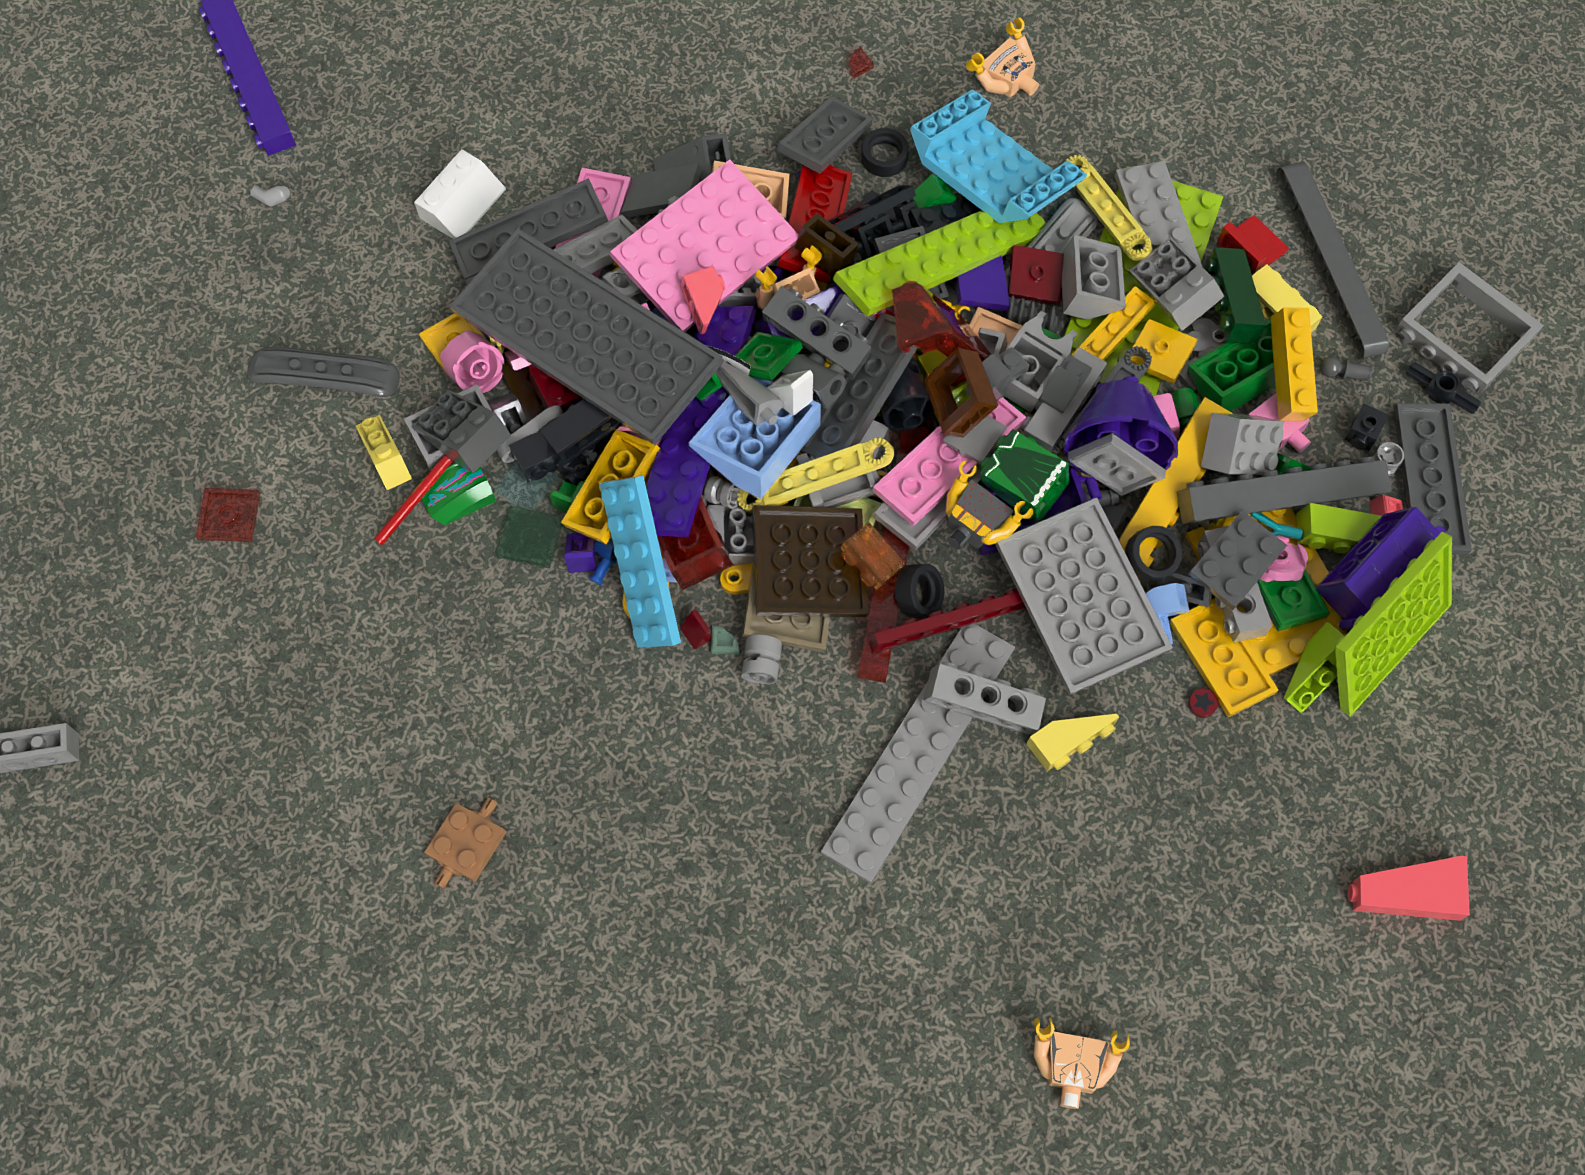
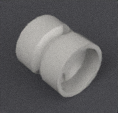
M751 635L747 637L745 645V656L747 658L743 660L741 677L752 683L769 685L776 683L779 673V664L776 661L781 658L782 642L768 635Z

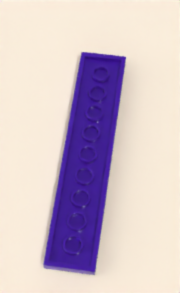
M718 306L706 333L700 335L697 328L694 339L706 346L717 348L735 356L747 344L756 311L753 306ZM723 386L701 402L695 397L661 438L660 449L656 454L646 485L657 536L689 537L710 467V463L689 446V442L728 398L729 393Z

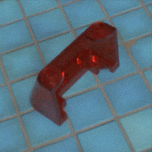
M909 281L900 287L892 289L898 348L903 352H910V347L916 346L921 347L924 354L937 349L948 357L952 351L962 348L978 352L981 362L992 355L966 320L923 285L915 281ZM963 373L951 386L965 381V374Z

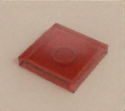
M205 488L196 539L252 542L260 491Z

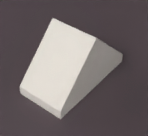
M811 370L782 375L766 388L784 402L782 408L794 416L813 401V374Z

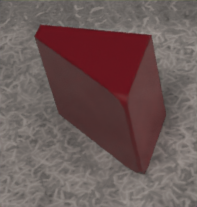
M694 609L688 615L680 630L695 650L711 640V630L699 612Z

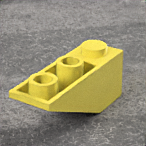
M380 415L367 418L362 423L355 425L387 490L412 479Z
M1117 714L1052 721L1030 736L1026 745L1046 771L1053 767L1059 770L1071 761L1070 755L1076 751L1082 754L1092 747L1093 743L1091 741L1099 735L1102 739L1110 735L1116 729L1114 725L1119 716Z

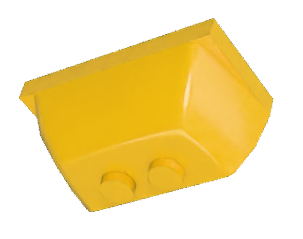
M616 429L561 523L571 530L607 544L609 539H612L608 527L604 502L601 497L600 483L644 476L645 485H647L656 454L660 447L657 444L653 445L649 441Z

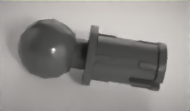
M1329 356L1321 362L1320 370L1327 377L1342 374L1341 379L1343 380L1347 377L1369 382L1373 373V365L1350 362L1349 359H1345L1344 363H1341L1338 358Z

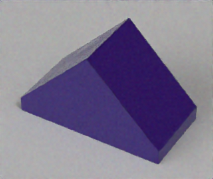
M567 533L564 556L569 573L596 570L595 539L581 533Z

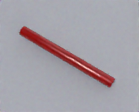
M445 454L375 536L374 539L378 543L383 545L450 466L453 461Z

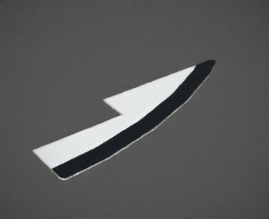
M707 346L720 354L724 362H729L737 369L749 375L751 366L748 363L725 351Z

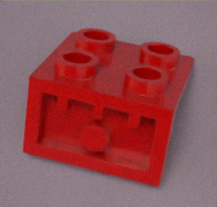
M1254 215L1238 227L1232 222L1226 224L1222 228L1216 243L1220 248L1244 249L1252 275L1266 264L1268 266L1286 254L1289 249Z

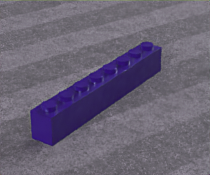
M201 0L203 6L198 8L204 22L210 21V24L206 26L211 38H217L218 40L214 45L219 56H225L226 60L222 61L227 75L233 74L234 78L229 80L235 93L240 92L242 95L237 98L243 112L249 111L250 115L245 117L251 131L256 129L258 132L253 136L259 149L265 148L269 156L296 146L233 0Z

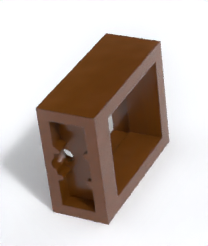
M957 348L923 380L943 434L963 438L999 406L978 352ZM964 373L972 395L960 407H957L950 385Z

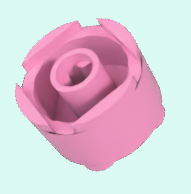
M465 331L452 339L441 352L440 358L445 373L462 390L478 384L481 392L485 393L493 389L502 378L503 355L480 334Z

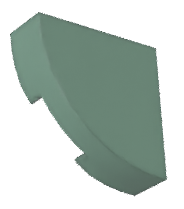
M712 625L711 653L739 654V645L734 636L726 631L725 628Z

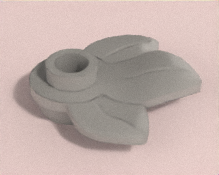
M1200 318L1192 322L1194 331L1187 334L1197 339L1193 352H1199L1198 359L1227 343L1225 337L1223 339L1215 338L1218 334L1224 335V331L1221 330L1220 325L1207 318Z

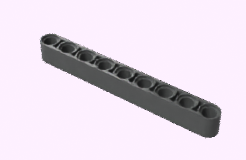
M1299 162L1278 167L1276 172L1277 180L1281 181L1283 194L1292 205L1290 209L1295 220L1299 221L1301 225L1299 229L1305 242H1308L1311 247L1309 251L1314 262L1319 264L1320 275L1324 283L1329 286L1330 291L1328 292L1334 305H1337L1340 310L1338 314L1344 327H1347L1350 332L1348 336L1354 349L1357 348L1360 354L1358 358L1364 359L1387 353L1389 349L1387 335L1308 165L1305 162Z

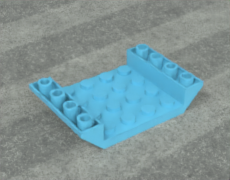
M973 89L912 125L910 129L922 165L982 211L988 213L998 223L1028 219L1086 179L1087 176L1086 173L1068 160L1053 170L1030 151L1015 142L1013 138L995 127L993 123L987 121L985 118L991 103Z

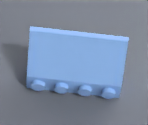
M752 377L765 387L774 382ZM729 395L692 438L689 446L735 486L761 499L820 427L821 404L813 400L794 416L781 408L776 414L778 419L774 424L770 425L765 421L756 426L739 410L733 398Z

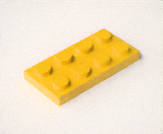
M1213 598L1209 607L1199 605L1189 610L1188 613L1172 618L1169 624L1209 689L1217 696L1219 705L1229 718L1276 694L1278 688L1248 641L1243 640L1233 643L1231 634H1227L1224 628L1225 617L1222 608L1219 609L1217 607L1215 598Z

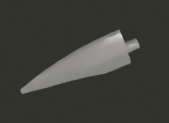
M723 362L715 373L739 410L756 426L765 421L770 425L774 424L778 419L776 414L783 407L784 402L749 375Z

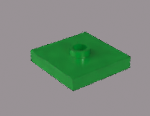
M757 332L735 357L751 366L750 377L772 381L803 347L801 341L797 339Z
M1306 569L1303 572L1302 578L1298 581L1273 580L1265 582L1261 579L1257 581L1269 617L1277 632L1325 619L1330 614Z

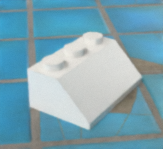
M461 149L414 203L421 220L454 239L468 233L503 194L506 188L481 160Z

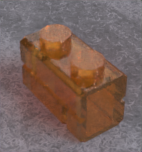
M869 522L848 538L841 547L844 560L851 566L855 564L862 572L860 577L863 582L869 587L874 586L876 590L880 589L906 565Z

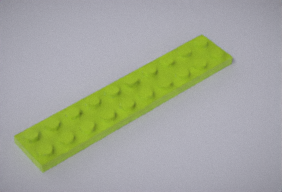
M979 211L837 271L833 280L868 317L953 279L996 257L1011 253V248L1014 245H1029L1047 223L1037 212L1028 219L998 223L988 213Z

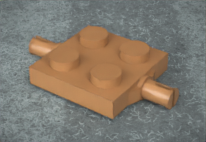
M487 797L479 812L468 810L457 803L454 805L424 852L426 856L437 861L443 868L433 882L435 885L445 889L453 874L464 876L473 882L477 881L507 833L505 829L492 823L489 819L491 813L498 805L496 801Z

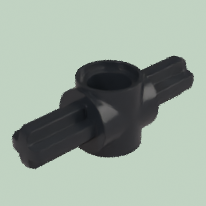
M1413 362L1406 371L1407 376L1427 387L1425 392L1436 403L1449 404L1452 402L1471 414H1474L1481 405L1480 400L1460 389L1462 384H1460L1458 376L1453 372L1438 371L1435 374L1416 362Z

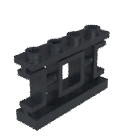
M898 185L828 220V222L842 232L851 228L854 239L858 243L856 253L859 252L862 261L877 255L876 250H870L864 231L878 224L883 236L912 229L906 210L916 206L915 200H912V197L916 196L914 188L908 185ZM893 207L897 221L891 224L888 214L882 212ZM854 258L850 266L855 264Z

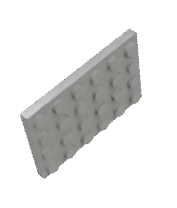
M1097 498L1013 533L1010 537L995 543L1069 695L1168 652L1173 648Z

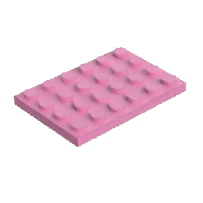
M728 160L611 250L610 257L673 326L685 332L695 324V321L680 287L684 275L714 266L717 275L721 274L725 283V290L719 302L720 304L751 280L758 270L762 271L796 244L799 234L735 164Z

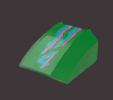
M454 461L422 498L430 517L442 525H447L496 502L492 489L480 467L472 473L457 465Z

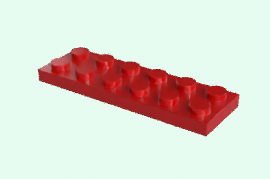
M802 164L788 224L799 234L801 227L816 213L827 221L844 213L853 173L829 165L819 174ZM794 244L779 256L777 266L799 273L808 262L801 257L802 253L795 249L796 244ZM816 264L814 278L827 283L830 274Z

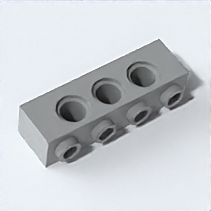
M1228 526L1204 531L1197 544L1198 553L1201 558ZM1257 582L1238 604L1244 607L1247 613L1238 611L1236 607L1232 610L1215 596L1216 605L1219 609L1222 608L1225 617V631L1227 634H1231L1233 643L1266 636L1273 626Z
M942 662V664H938L930 671L923 701L1030 735L1039 731L1046 698L1038 696L1035 690L1029 688H1021L1020 690L1011 687V683L1000 679L992 681L986 679L983 673L977 671L965 672L959 670L956 664ZM955 682H958L963 687L962 695L956 692L954 688ZM981 691H985L989 695V703L983 701ZM1008 699L1015 703V712L1009 709Z
M67 723L0 733V773L79 761V733Z

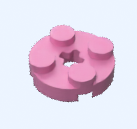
M1276 536L1288 546L1278 556L1279 559L1272 563L1260 579L1265 582L1273 580H1300L1308 561V554L1305 548L1297 543V547L1290 544L1289 538Z

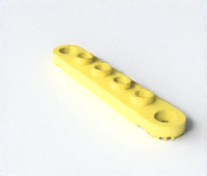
M1074 155L1070 159L1067 158L1066 161L1068 160L1072 164L1082 166L1080 170L1087 174L1086 179L1074 186L1076 191L1131 260H1143L1152 252V243L1142 227L1084 156ZM1138 244L1145 245L1143 250L1140 249L1141 251L1137 250L1136 252V250L1133 251L1132 249Z
M874 438V440L863 444L859 443L784 470L761 499L757 497L753 505H748L746 502L749 493L740 489V494H737L739 496L737 498L738 504L747 512L752 513L754 505L775 506L889 465L894 457V449L887 440L882 438ZM880 446L885 447L884 457L877 460L873 459L874 450Z

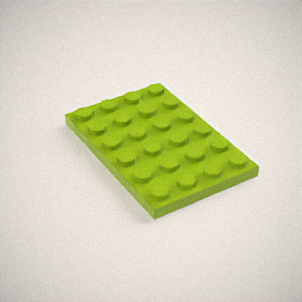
M1441 532L1435 540H1430L1426 544L1423 553L1417 559L1414 558L1409 562L1406 571L1399 578L1396 577L1391 582L1387 592L1382 597H1377L1372 603L1371 609L1364 616L1358 617L1350 632L1346 636H1341L1336 642L1338 698L1340 709L1349 717L1452 605V536Z

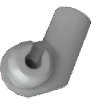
M255 185L251 189L250 195L267 206H275L288 199L290 191L286 186H276L269 190H264Z

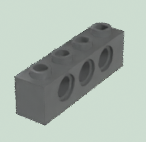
M780 286L762 311L763 319L791 339L800 340L804 348L812 353L819 354L829 365L832 363L838 364L844 370L845 376L853 380L871 356L870 342L860 334L854 336L848 332V327L840 320L834 318L832 321L824 315L825 311L815 303L807 304L802 300L803 296L795 289L789 288L787 290ZM793 311H800L804 314L797 321L789 318ZM816 326H822L826 329V332L821 336H815L811 333L812 329ZM839 341L848 344V348L842 352L836 351L833 346Z

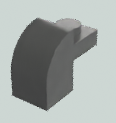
M1013 347L1008 348L998 356L992 354L982 362L997 401L1004 397L1007 385L1026 373L1030 366ZM967 384V388H966V391H965V392H966L969 396H971L972 393H971V390H970L969 385Z

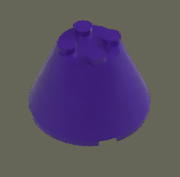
M1126 376L1122 380L1097 385L1095 394L1067 435L1064 447L1065 456L1068 460V452L1113 433L1165 470L1171 467V461L1178 456V441L1150 390L1139 383L1138 378L1134 376ZM1069 461V463L1077 470L1089 475L1088 473H1086L1085 471H1083L1082 469H1080L1079 467H1077Z

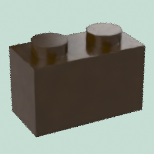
M817 213L801 227L795 249L801 253L806 248L810 250V247L813 245L822 254V258L817 265L833 277L837 271L851 265L858 247L856 241Z

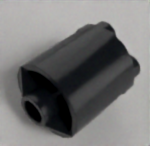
M913 357L879 410L886 427L893 431L901 432L917 428L928 421L934 414V408L923 381V374Z

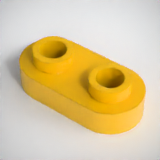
M753 563L730 566L723 570L720 576L722 589L732 595L748 593ZM731 576H737L739 578L736 582H732L729 580Z

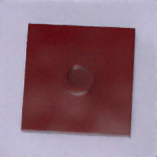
M1014 245L1011 248L1008 297L1013 295L1018 299L1024 298L1025 300L1057 305L1060 302L1064 253Z

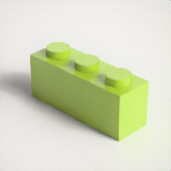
M1309 503L1296 513L1297 528L1303 529L1301 540L1297 539V543L1308 545L1312 549L1326 548L1332 549L1336 553H1347L1382 516Z

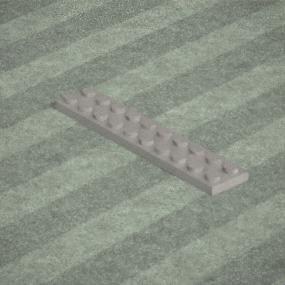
M971 624L961 627L939 664H942V662L953 663L958 666L959 670L965 672L977 671L983 673L986 679L994 681L1012 655L1015 646L978 625ZM955 682L954 688L956 692L962 695L963 687L958 682ZM927 683L821 850L822 855L869 884L874 880L973 718L924 702ZM981 691V697L984 700L987 693Z

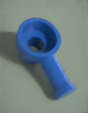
M609 539L607 544L599 541L595 543V551L602 559L589 580L600 586L611 564L617 563V558H611L614 550L612 539Z

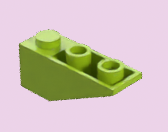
M1326 622L1307 642L1284 696V699L1301 714L1337 677L1335 644L1343 634L1329 622Z

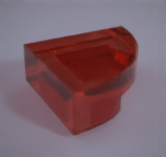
M861 47L856 49L850 58V74L855 79L874 68L873 61Z

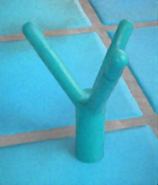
M1251 513V517L1273 528L1274 530L1270 532L1275 536L1281 535L1301 540L1303 529L1278 524L1262 513Z

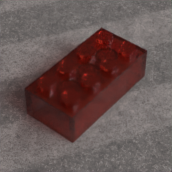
M703 492L699 499L689 537L657 536L670 572L682 590L733 566V562Z

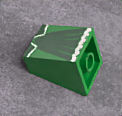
M1012 429L1007 436L1003 435L996 445L997 450L992 457L988 456L982 462L979 469L981 471V482L1013 508H1015L1019 501H1025L1026 503L1020 508V513L1025 515L1032 508L1033 515L1028 520L1032 523L1042 521L1069 484V463Z

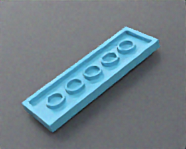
M644 476L600 483L601 497L607 514L608 527L614 545V554L618 562L621 575L620 580L624 588L627 610L630 614L637 648L681 643Z

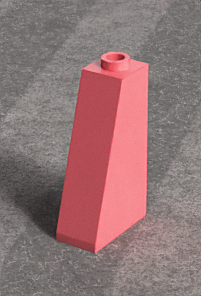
M1457 856L1360 875L1348 887V900L1353 902V911L1460 921L1470 915L1467 856Z

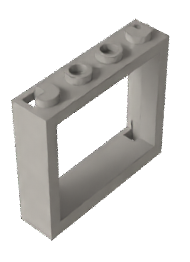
M1459 262L1401 320L1395 332L1404 338L1403 342L1410 343L1416 347L1424 358L1431 359L1438 364L1442 371H1450L1456 374L1465 390L1469 388L1479 396L1535 338L1544 325ZM1449 285L1520 337L1517 343L1486 375L1415 321Z

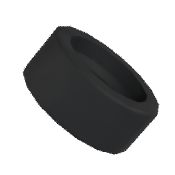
M879 128L871 131L862 143L861 162L872 175L879 177L897 175L907 164L909 154L908 142L904 135L897 130ZM887 143L899 150V157L892 161H880L871 156L870 150L877 144Z
M1150 526L1136 532L1128 540L1125 554L1137 577L1146 581H1156L1172 575L1179 568L1182 561V546L1179 538L1171 530L1163 526ZM1149 537L1159 539L1167 550L1166 565L1158 570L1148 568L1140 557V544Z
M931 564L906 565L901 569L895 582V598L901 611L910 617H927L929 614L940 610L944 600L945 589L941 573ZM918 577L921 578L924 589L921 604L916 596Z

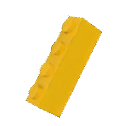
M1283 307L1270 318L1278 420L1305 421L1318 413L1309 308Z

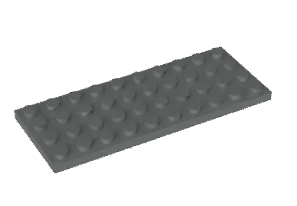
M519 228L516 229L449 306L453 313L653 445H656L724 362L723 357Z

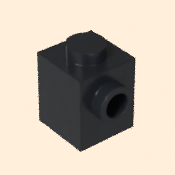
M1363 404L1344 440L1349 441L1357 449L1370 451L1387 420L1388 414Z

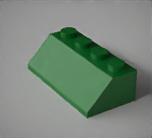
M1270 318L1265 320L1266 326L1257 344L1227 342L1188 365V370L1202 400L1206 397L1231 412L1276 386Z

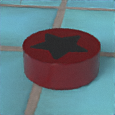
M1197 689L1188 700L1189 710L1199 718L1210 717L1218 707V698L1209 689Z

